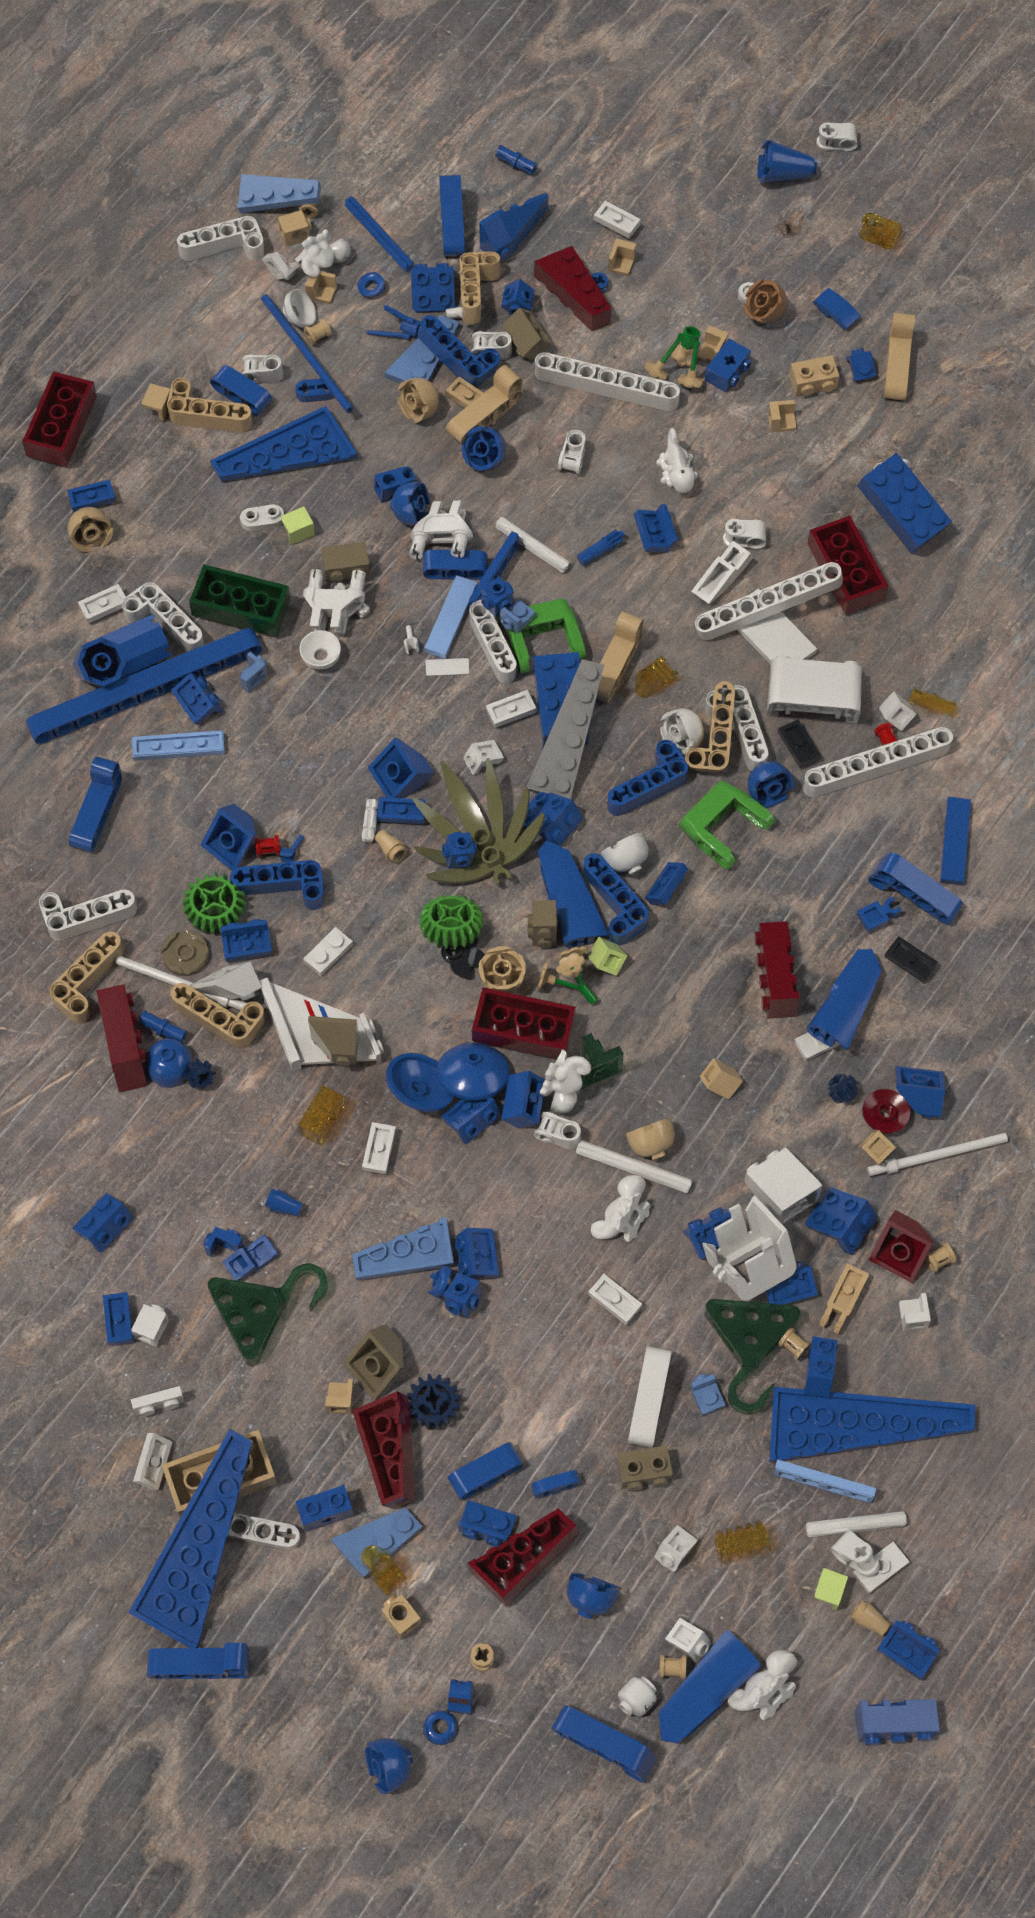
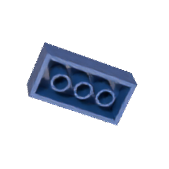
M897 452L865 475L857 485L911 554L943 532L952 522Z
M579 652L533 656V672L543 748L580 665ZM589 728L584 745H588L589 742Z

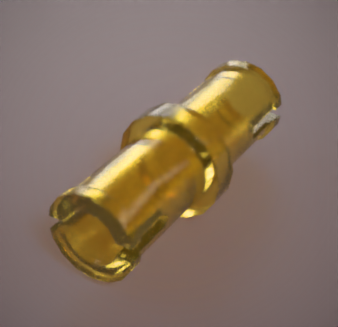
M913 688L909 702L928 707L929 711L936 710L950 716L953 715L957 702L938 697L936 693L932 695Z

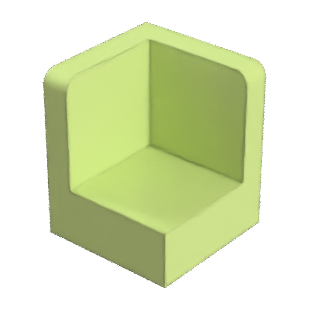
M305 507L281 516V521L288 532L291 545L315 535L314 523Z
M598 937L588 958L597 969L617 976L627 958V954L618 944Z
M823 1568L814 1598L832 1604V1609L837 1611L848 1576Z

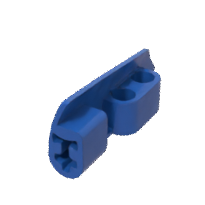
M546 841L538 850L540 869L548 899L556 900V917L565 947H581L594 943V937H608L605 925L570 851Z
M858 949L833 984L829 996L807 1026V1031L812 1037L829 1047H832L837 1041L845 1050H848L882 972L872 949Z
M726 1630L659 1711L661 1741L678 1744L682 1739L691 1735L723 1705L722 1702L761 1668L755 1656L729 1630Z

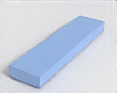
M456 575L425 645L424 652L446 659L469 606V598L477 587L476 581Z
M223 730L132 737L133 761L225 754Z
M778 1459L773 1473L781 1478L867 1503H872L876 1492L874 1487Z

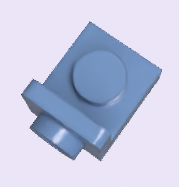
M519 599L508 610L505 607L500 610V620L503 626L508 630L512 629L517 634L535 617V611Z
M252 652L247 654L250 667L245 668L240 676L242 688L248 693L268 676L265 660L259 655L255 656Z
M702 1374L694 1378L690 1390L702 1417L725 1408V1402L716 1384L715 1374L710 1376Z

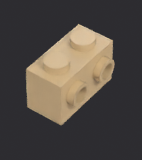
M833 355L795 362L790 365L789 377L796 397L809 396L819 392H830L838 388L839 373Z

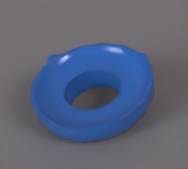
M377 272L366 273L359 279L357 284L358 291L364 297L372 298L384 294V279ZM370 283L377 284L374 290L369 291L366 289Z
M441 1267L437 1272L430 1275L433 1283L432 1291H428L429 1294L440 1298L450 1279V1267Z
M446 1711L432 1712L424 1722L423 1734L429 1742L435 1745L450 1743L457 1733L456 1720ZM444 1720L448 1724L447 1731L443 1734L436 1733L432 1727L435 1721Z

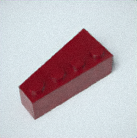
M573 246L534 261V277L538 281L541 280L546 285L548 291L556 294L560 298V302L565 307L568 306L573 311V314L591 331L611 324V307Z
M788 921L759 923L758 932H754L755 946H759L760 950L756 958L757 967H762V975H759L760 989H764L765 996L761 997L762 1010H766L767 1019L796 1017L800 997L799 991H796V974H793V955H789V952H791V940Z
M124 984L96 990L110 1061L119 1093L146 1087L147 1082L142 1064L146 1062L144 1049L138 1046V1044L142 1043L140 1031L134 1028V1025H138L136 1012L130 1009V1007L134 1006L132 993L126 992Z
M396 1391L352 1410L381 1505L391 1509L416 1500L408 1395Z
M558 1508L531 1524L528 1529L519 1534H514L509 1537L508 1541L498 1547L494 1546L486 1551V1554L468 1562L467 1565L470 1573L507 1607L579 1535L577 1526Z

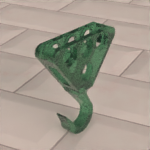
M311 1263L301 1264L292 1270L283 1286L279 1288L213 1277L208 1281L210 1295L248 1366H256L259 1363L282 1312L287 1307L296 1282L301 1276L311 1274L320 1281V1285L315 1291L309 1306L310 1312L324 1298L328 1290V1281L322 1268ZM224 1295L232 1297L228 1303H221L219 1300ZM257 1305L265 1306V1310L261 1313L252 1311ZM235 1316L243 1318L239 1324H232L230 1321ZM246 1337L254 1339L251 1345L245 1346L241 1344L242 1340Z
M710 1299L706 1303L704 1315L741 1366V1369L729 1384L728 1401L732 1408L741 1414H755L763 1409L775 1384H772L752 1404L741 1402L736 1395V1389L759 1367V1364L778 1345L783 1335L791 1327L794 1328L798 1324L800 1309L795 1305ZM729 1310L734 1316L732 1318H724L721 1312ZM753 1312L758 1315V1319L749 1320L746 1314ZM778 1314L783 1318V1321L774 1322L770 1316ZM753 1336L756 1338L757 1343L748 1344L744 1338Z

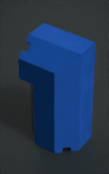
M154 614L81 645L73 662L79 679L86 683L103 687L172 656L171 651L166 652L165 650L169 647V644L159 622L154 624L152 621L155 618Z

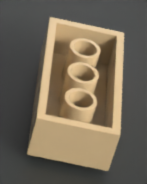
M259 1430L243 1435L252 1440L253 1444L238 1498L277 1484ZM221 1443L162 1464L180 1518Z

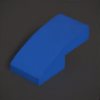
M827 288L813 301L827 318L830 315L843 331L861 316L849 302L830 288Z
M263 1234L245 1249L242 1247L222 1263L233 1279L238 1282L258 1271L280 1254L269 1238Z

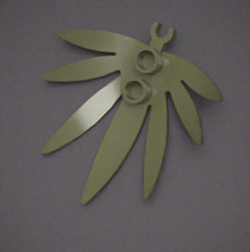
M487 758L486 794L492 828L490 832L479 807L467 788L444 761H441V768L451 801L467 833L470 832L472 841L476 842L477 854L474 855L471 866L461 867L465 869L427 873V878L442 883L460 884L477 881L494 873L493 879L498 887L502 886L500 883L502 876H507L510 882L513 881L510 872L503 867L518 860L532 846L542 829L545 820L544 813L542 812L520 836L526 822L530 801V791L526 787L511 820L507 836L503 838L504 807L502 794L491 760ZM416 797L412 798L422 815L442 837L446 839L447 835L460 832L434 809ZM414 847L424 857L447 866L442 850Z

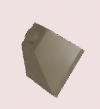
M308 1017L311 1039L332 1063H336L339 1066L357 1064L359 1046L357 1019Z
M387 1324L369 1330L343 1362L374 1400L378 1399L404 1367L402 1342Z

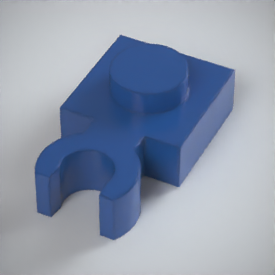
M894 897L888 898L882 906L876 901L857 911L856 915L868 933L888 924L890 920L888 916L896 917L901 913V907L897 909L889 907L894 904Z

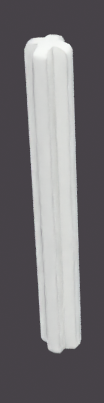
M580 1140L576 1153L685 1193H688L691 1188L692 1180L583 1140Z

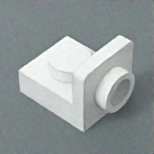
M278 252L269 253L262 258L276 280L290 279L296 274L295 270L300 266L298 262L286 265V260Z
M494 740L473 743L464 755L465 763L473 775L478 774L480 769L486 766L487 758L491 760L492 765L499 764L504 759Z
M677 1525L663 1540L654 1557L663 1566L675 1572L681 1561L694 1548L698 1540Z
M679 1618L665 1638L670 1645L689 1655L695 1663H698L707 1654L711 1645V1641L704 1631Z

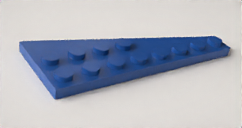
M774 1387L769 1462H777V1459L785 1461L973 1432L975 1429V1405L830 1392L829 1398L804 1394V1389Z
M229 1429L128 1612L189 1648H197L200 1642L253 1444L252 1440L233 1429Z

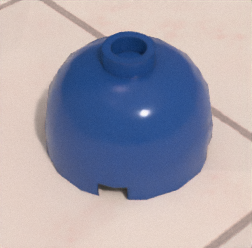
M485 426L475 427L466 435L465 443L462 444V455L466 464L479 471L493 470L500 466L507 452L506 441L502 434L493 428Z
M404 483L396 489L393 498L390 500L391 510L396 518L405 525L415 526L429 514V512L425 511L426 505H430V497L424 483Z
M775 761L761 763L752 770L748 777L747 789L756 802L765 808L780 804L788 797L786 793L789 789L793 790L795 780L784 765Z
M163 1039L157 1041L149 1048L146 1053L145 1068L148 1077L157 1083L158 1086L173 1088L185 1082L184 1080L187 1078L184 1074L189 1071L187 1064L193 1063V1059L189 1049L182 1042L176 1039Z
M572 1572L567 1584V1597L571 1605L578 1609V1615L592 1619L593 1614L603 1615L614 1607L620 1588L596 1577L585 1578L584 1580V1574Z
M381 1738L368 1742L367 1745L369 1747L365 1748L366 1764L370 1776L376 1775L379 1781L374 1784L379 1792L388 1794L402 1787L409 1779L411 1772L410 1764H413L410 1750L408 1748L405 1749L400 1742L391 1738Z

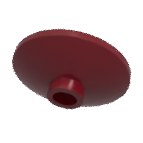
M879 1089L870 1093L864 1100L862 1115L866 1124L873 1130H879L883 1134H892L902 1130L907 1125L910 1119V1106L900 1093L890 1089ZM881 1113H887L889 1117H883Z

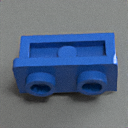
M661 504L656 511L637 510L634 513L645 552L668 553L678 538L667 505Z
M254 919L249 921V923H229L226 926L220 927L226 962L272 955L267 920Z
M106 1193L73 1227V1230L90 1242L101 1253L134 1217L123 1203Z
M896 1620L877 1651L921 1681L940 1652V1649L936 1647L937 1643L928 1636L921 1637L914 1632L915 1628L908 1622Z

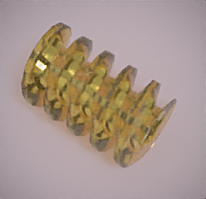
M760 1520L755 1521L754 1528L749 1522L745 1524L744 1530L740 1525H737L735 1527V1534L731 1528L725 1529V1536L720 1530L715 1532V1548L721 1564L723 1562V1555H726L728 1560L732 1561L733 1553H736L739 1559H742L743 1550H746L748 1555L752 1556V1549L756 1548L758 1553L761 1554L762 1545H765L771 1551L767 1530Z

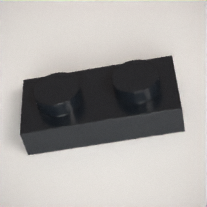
M799 719L778 728V734L799 768L820 759V753Z
M899 936L884 956L923 983L938 963V961Z

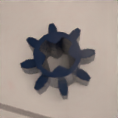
M197 1058L196 1062L187 1064L189 1071L184 1076L189 1080L188 1084L192 1088L198 1085L201 1090H204L205 1086L213 1084L212 1079L216 1072L211 1068L212 1064L206 1060L202 1063Z
M837 1074L829 1081L828 1089L830 1092L828 1095L834 1102L839 1100L840 1103H848L857 1095L856 1090L858 1088L855 1085L858 1082L852 1075L847 1077L845 1074Z

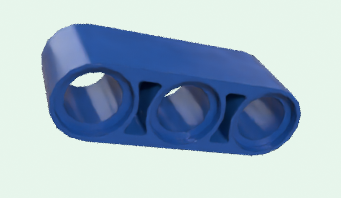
M224 365L210 380L211 386L217 392L234 403L249 406L253 415L258 416L272 401L271 394L265 388L228 365Z
M428 550L423 554V576L428 579L455 580L457 575L470 580H481L488 567V555L481 550H465V555L460 558V553L459 558L452 556L451 550Z
M508 1442L455 1470L447 1478L459 1500H464L515 1473L524 1464L513 1444Z

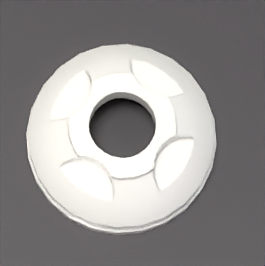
M301 289L290 291L285 297L283 313L288 321L301 328L313 325L316 321V310L310 297Z
M323 630L307 634L302 639L299 647L304 663L311 668L319 670L333 666L338 661L341 652L338 638L334 634ZM319 651H323L328 655L326 659L321 661L315 659L314 656Z

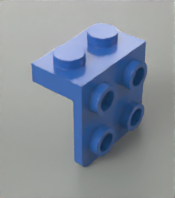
M438 263L436 267H428V264H416L415 268H411L412 308L415 312L446 311V309L455 308L453 266H449V263Z
M538 792L529 803L528 814L523 828L527 829L543 812L545 820L540 835L545 842L549 841L560 846L584 818L572 799L551 792L549 794Z
M829 1188L805 1221V1225L811 1230L835 1238L842 1250L852 1255L861 1244L869 1229L874 1225L878 1216L868 1200L835 1188Z

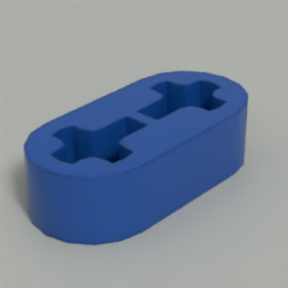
M321 378L302 380L297 383L295 388L296 397L301 402L326 401L334 398L330 390L325 391L327 386ZM303 389H307L308 393H303Z
M571 1470L538 1480L531 1487L535 1498H543L575 1488L581 1484L577 1470Z

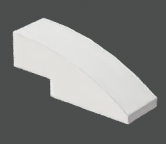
M733 541L723 555L716 558L691 592L710 605L734 582L753 559L751 553Z

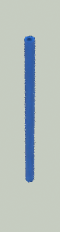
M267 294L263 295L261 301L346 413H351L354 407Z

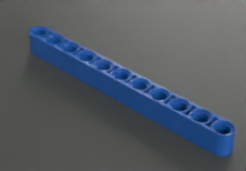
M246 628L34 714L27 719L26 725L35 743H46L168 693L189 673L207 677L248 660L247 654L249 652H252L255 656L259 655L263 647L255 631L252 628Z

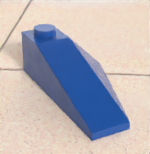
M544 193L527 199L524 205L521 206L517 204L511 205L510 210L505 212L502 209L480 221V249L483 252L499 254L500 261L508 259L548 210L549 195Z

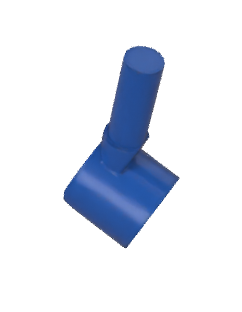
M303 835L298 836L291 848L282 847L280 852L282 856L281 861H294L296 850L304 839Z

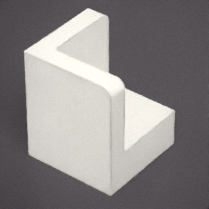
M895 691L879 707L884 718L901 731L916 716V712L911 704Z
M920 1293L918 1299L899 1302L903 1331L928 1328L931 1319L926 1293Z

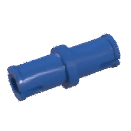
M503 145L498 147L495 154L496 158L509 163L514 169L519 168L527 172L531 176L535 173L537 169L535 167L538 166V163L523 157L522 153L514 152Z
M146 1010L142 1012L138 1024L155 1031L156 1035L160 1037L165 1036L183 1043L187 1035L186 1030L169 1023L168 1019H161Z

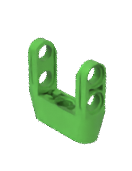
M556 599L530 605L529 607L535 611V617L518 634L512 629H507L520 674L529 672V655L524 637L564 628L571 653L579 652V659H586V651L575 615L565 599Z
M721 780L683 817L679 827L699 849L723 868L730 869L736 863L735 857L731 850L709 833V831L733 807L757 827L766 830L775 823V818L767 809L743 790Z

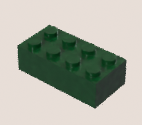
M203 564L189 604L192 616L243 629L252 628L255 632L277 637L291 599L289 586Z

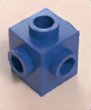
M518 279L505 286L501 307L511 315L519 308L531 311L535 290L521 279Z
M499 576L494 580L487 581L481 588V603L494 617L500 615V610L503 607L508 610L513 605L514 590L508 582H504Z
M454 832L447 835L445 844L442 845V855L446 858L448 869L471 866L474 855L477 854V845L475 841H472L470 832Z
M460 1273L456 1274L451 1284H448L443 1292L446 1309L454 1315H462L467 1318L472 1310L477 1309L480 1297L482 1296L480 1282Z

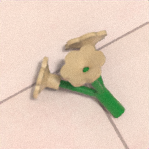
M586 947L571 948L561 952L558 957L560 965L556 968L557 973L563 974L564 977L571 976L575 978L578 985L557 979L555 975L549 974L548 963L545 962L537 991H540L545 983L552 985L556 983L579 990L591 1005L595 1003L598 998L584 983L581 974L582 965L585 963V959L582 956L587 951Z

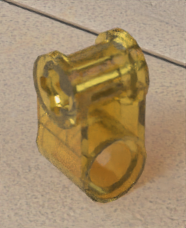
M867 213L862 218L863 226L859 230V236L865 241L880 245L886 249H892L899 238L902 227L894 220L886 219L875 213Z
M663 656L659 657L637 673L635 692L640 697L648 698L660 689L673 683L678 676V672L668 666Z
M371 1545L362 1551V1564L373 1577L372 1579L386 1596L390 1594V1590L400 1581L404 1582L407 1580L404 1573L391 1557L378 1546ZM379 1557V1560L373 1564L374 1560Z

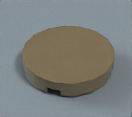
M193 931L173 933L165 940L162 946V959L165 967L171 973L178 976L196 974L205 967L208 961L209 949L207 943L200 934Z

